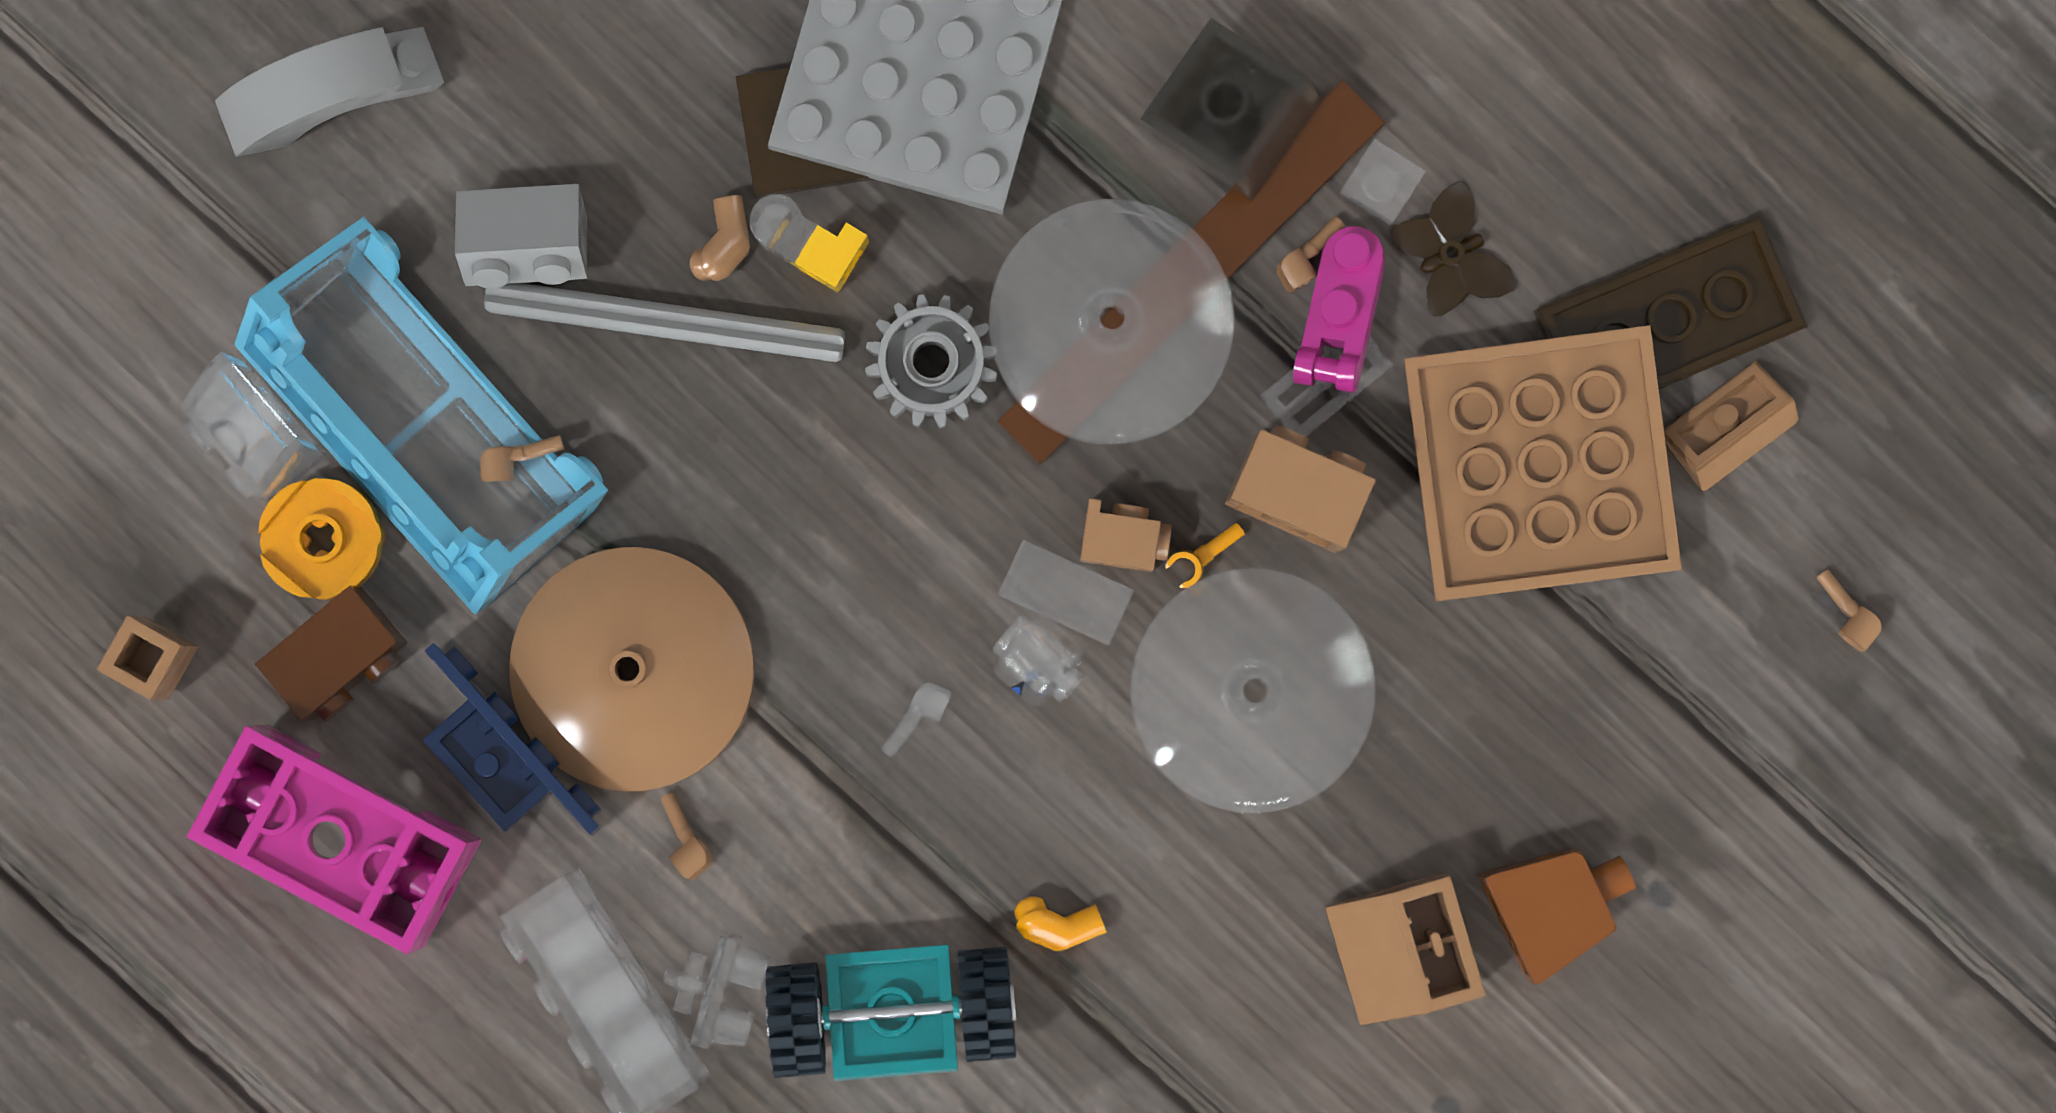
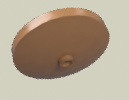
M621 547L596 552L574 561L553 575L537 591L523 612L514 634L509 660V680L513 702L521 724L531 740L536 737L560 763L558 768L580 781L600 788L617 791H645L672 785L689 778L704 769L727 748L741 727L750 706L755 681V656L752 639L743 614L730 594L713 576L692 562L668 552L641 547ZM626 657H632L639 665V673L631 681L629 679L623 680L618 674V670L622 667L621 660Z

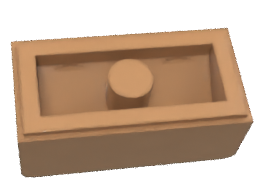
M1755 361L1664 429L1665 442L1692 480L1702 491H1706L1795 425L1799 417L1794 399Z

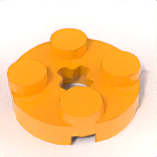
M324 478L302 480L289 484L280 490L266 505L259 521L258 534H261V560L263 567L272 580L293 595L324 600L334 599L349 585L361 587L371 577L380 561L386 537L377 510L361 491L345 482ZM329 523L335 530L331 537L335 546L331 552L320 550L313 555L307 549L312 539L306 532L312 525L324 528Z

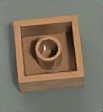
M1275 425L1270 433L1261 429L1251 441L1224 505L1331 552L1337 553L1346 549L1376 479L1363 474L1367 464L1336 450H1332L1331 454H1327L1326 457L1306 449L1309 442L1307 437L1279 425Z

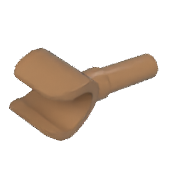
M1334 216L1309 242L1290 252L1278 263L1276 274L1288 293L1298 290L1317 277V273L1309 260L1319 254L1325 247L1327 240L1336 231L1345 227L1338 217Z
M561 435L523 446L521 444L517 446H495L485 450L480 456L481 480L485 482L514 480V461H526L564 450Z
M1827 569L1816 578L1840 610L1849 617L1847 622L1838 631V634L1856 650L1864 652L1881 633L1880 619L1868 609L1859 606L1855 600H1852L1831 571Z
M671 792L660 799L676 836L683 845L673 852L669 859L684 878L694 880L710 867L712 854L707 846L694 834L692 827H689L674 792Z

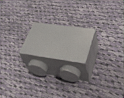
M579 184L456 191L455 256L465 286L499 288L506 284L527 282L555 285L564 283L567 280L587 279V214Z

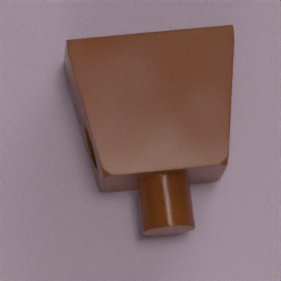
M1574 848L1563 849L1491 869L1477 875L1526 980L1534 985L1544 982L1612 934L1617 927L1606 903L1636 889L1634 879L1620 855L1589 869L1581 851Z

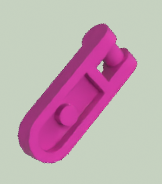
M1359 226L1343 228L1336 231L1325 244L1302 344L1295 359L1293 372L1295 384L1314 386L1316 381L1334 383L1336 390L1351 393L1357 391L1385 270V255L1379 238L1368 229ZM1324 346L1344 349L1340 359L1322 357Z

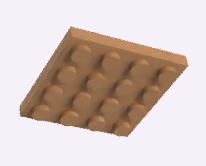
M1650 325L1404 358L1435 601L1682 570Z

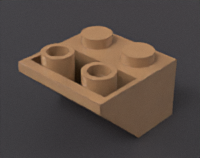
M1439 872L1324 907L1360 1025L1423 1015L1486 996L1449 875Z

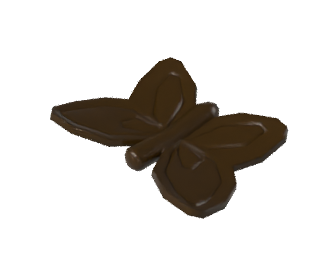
M1460 182L1444 189L1432 203L1429 218L1410 219L1395 226L1390 233L1392 241L1408 255L1425 259L1420 265V270L1424 273H1432L1426 290L1428 310L1433 316L1441 317L1453 310L1468 293L1479 298H1499L1514 291L1517 285V281L1509 266L1491 253L1471 252L1482 247L1484 239L1478 233L1464 239L1475 223L1474 200L1467 186Z

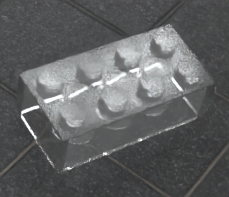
M580 869L563 875L500 916L507 927L500 932L506 947L519 963L527 959L540 979L539 982L534 984L539 999L552 1016L561 1012L573 1031V1034L567 1037L569 1045L580 1063L586 1069L594 1065L605 1081L607 1087L601 1090V1094L612 1113H662L702 1086L710 1076V1072Z

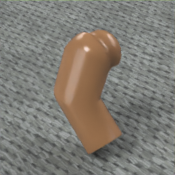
M741 195L725 196L713 200L718 231L705 244L703 249H696L691 254L689 261L691 272L697 279L702 281L722 280L730 276L748 254L750 240L743 196Z

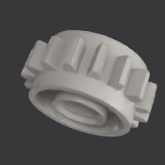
M923 294L917 297L916 309L907 311L902 304H895L894 309L897 319L892 324L881 319L877 321L876 326L884 336L881 342H867L866 350L878 356V363L866 367L865 372L867 377L882 378L884 383L879 385L873 394L877 400L892 396L895 401L892 404L890 414L894 418L903 414L907 409L913 412L912 421L914 427L920 428L925 420V416H934L939 429L946 428V414L956 412L965 421L969 418L966 404L971 399L981 404L987 401V396L979 386L982 381L995 382L997 373L990 368L984 367V361L998 356L997 347L982 346L980 340L986 337L990 332V328L987 323L972 327L969 323L973 314L972 307L967 305L957 314L951 311L950 296L944 295L938 307L928 305V301ZM928 346L940 347L949 356L948 368L942 375L935 378H927L920 375L914 367L916 355L920 350Z

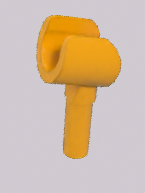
M1235 523L1195 551L1181 550L1173 554L1167 561L1166 569L1176 563L1179 558L1190 559L1195 565L1194 577L1179 586L1180 588H1188L1202 578L1206 564L1244 536L1245 533Z

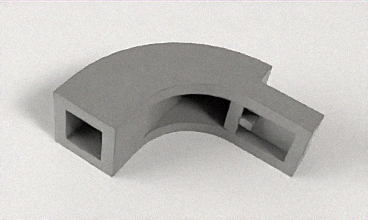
M383 27L321 43L280 59L231 86L215 100L235 156L239 157L290 146L313 127L351 110L379 102L434 92L444 84V80L424 27L386 34Z

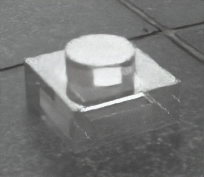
M1374 139L1340 194L1391 226L1426 171Z

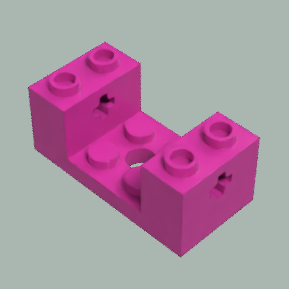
M269 725L245 726L186 837L407 955L424 948L482 838L429 810L415 813L317 761L321 755L320 752ZM325 821L337 824L345 835L344 848L334 858L322 856L317 852L313 844L314 831Z

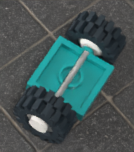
M949 945L825 955L829 1005H823L820 974L816 962L767 966L766 1021L770 1060L775 1078L825 1074L826 1043L824 1034L825 1031L829 1030L831 1033L833 1078L835 1081L958 1071L955 1020H961L960 1013H962L967 1062L1016 1058L1014 1029L1016 1008L1014 985L1010 981L1007 947L958 951L961 1000H959V995H953Z

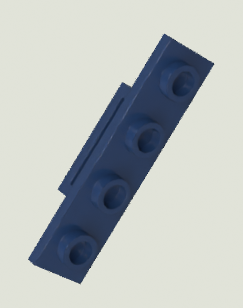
M432 643L424 650L468 700L422 741L501 829L507 832L550 792L589 835L594 836L602 829L593 819L601 811V808L578 783L569 790L566 789L552 773L560 763L536 737L528 744L521 739L511 727L519 720V717L496 692H493L485 699L470 680L478 672L455 646L444 653L435 643Z

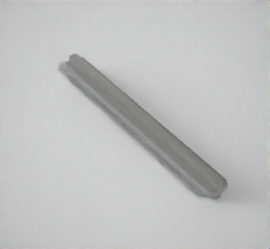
M511 283L499 288H486L484 296L485 309L495 314L832 362L841 360L845 346V333L840 328L524 283Z

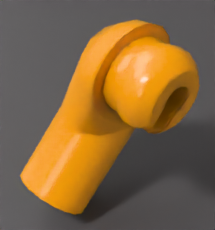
M1030 896L1022 899L1014 910V915L1018 920L1016 928L1025 939L1053 951L1066 950L1107 933L1096 904L1063 917L1051 910H1047L1042 898Z

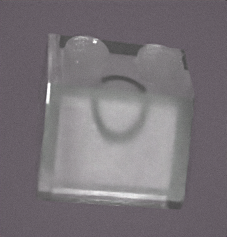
M220 352L210 361L180 404V408L191 419L185 425L187 432L206 452L211 453L215 448L231 466L224 472L225 475L247 499L252 498L256 494L259 499L270 501L280 490L289 484L297 482L328 455L249 363L223 352Z

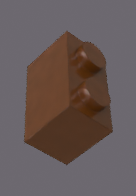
M349 585L258 660L255 665L301 721H312L320 716L324 722H327L343 711L354 700L348 692L367 677L371 683H374L395 668L401 661L396 652L408 642L362 587Z

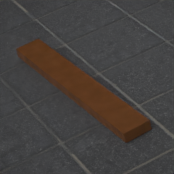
M1341 80L1063 355L997 423L1041 465L1284 225L1385 122Z

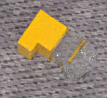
M781 194L768 195L760 199L753 206L750 214V228L754 237L763 248L837 293L840 292L870 242L867 234L848 223H845L838 237L805 218L798 205L790 197Z

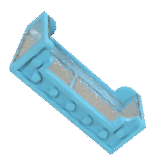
M362 217L250 296L234 346L476 616L596 510L608 489L603 485V479L599 470L589 459L583 456L577 458L570 453H563L559 457L554 453H550L526 461H514V480L485 482L481 480L480 456L485 450L495 446H517L520 444L523 446L542 439L398 279L400 273L398 260H400L401 255L396 243L386 232L382 230L376 231L367 219Z

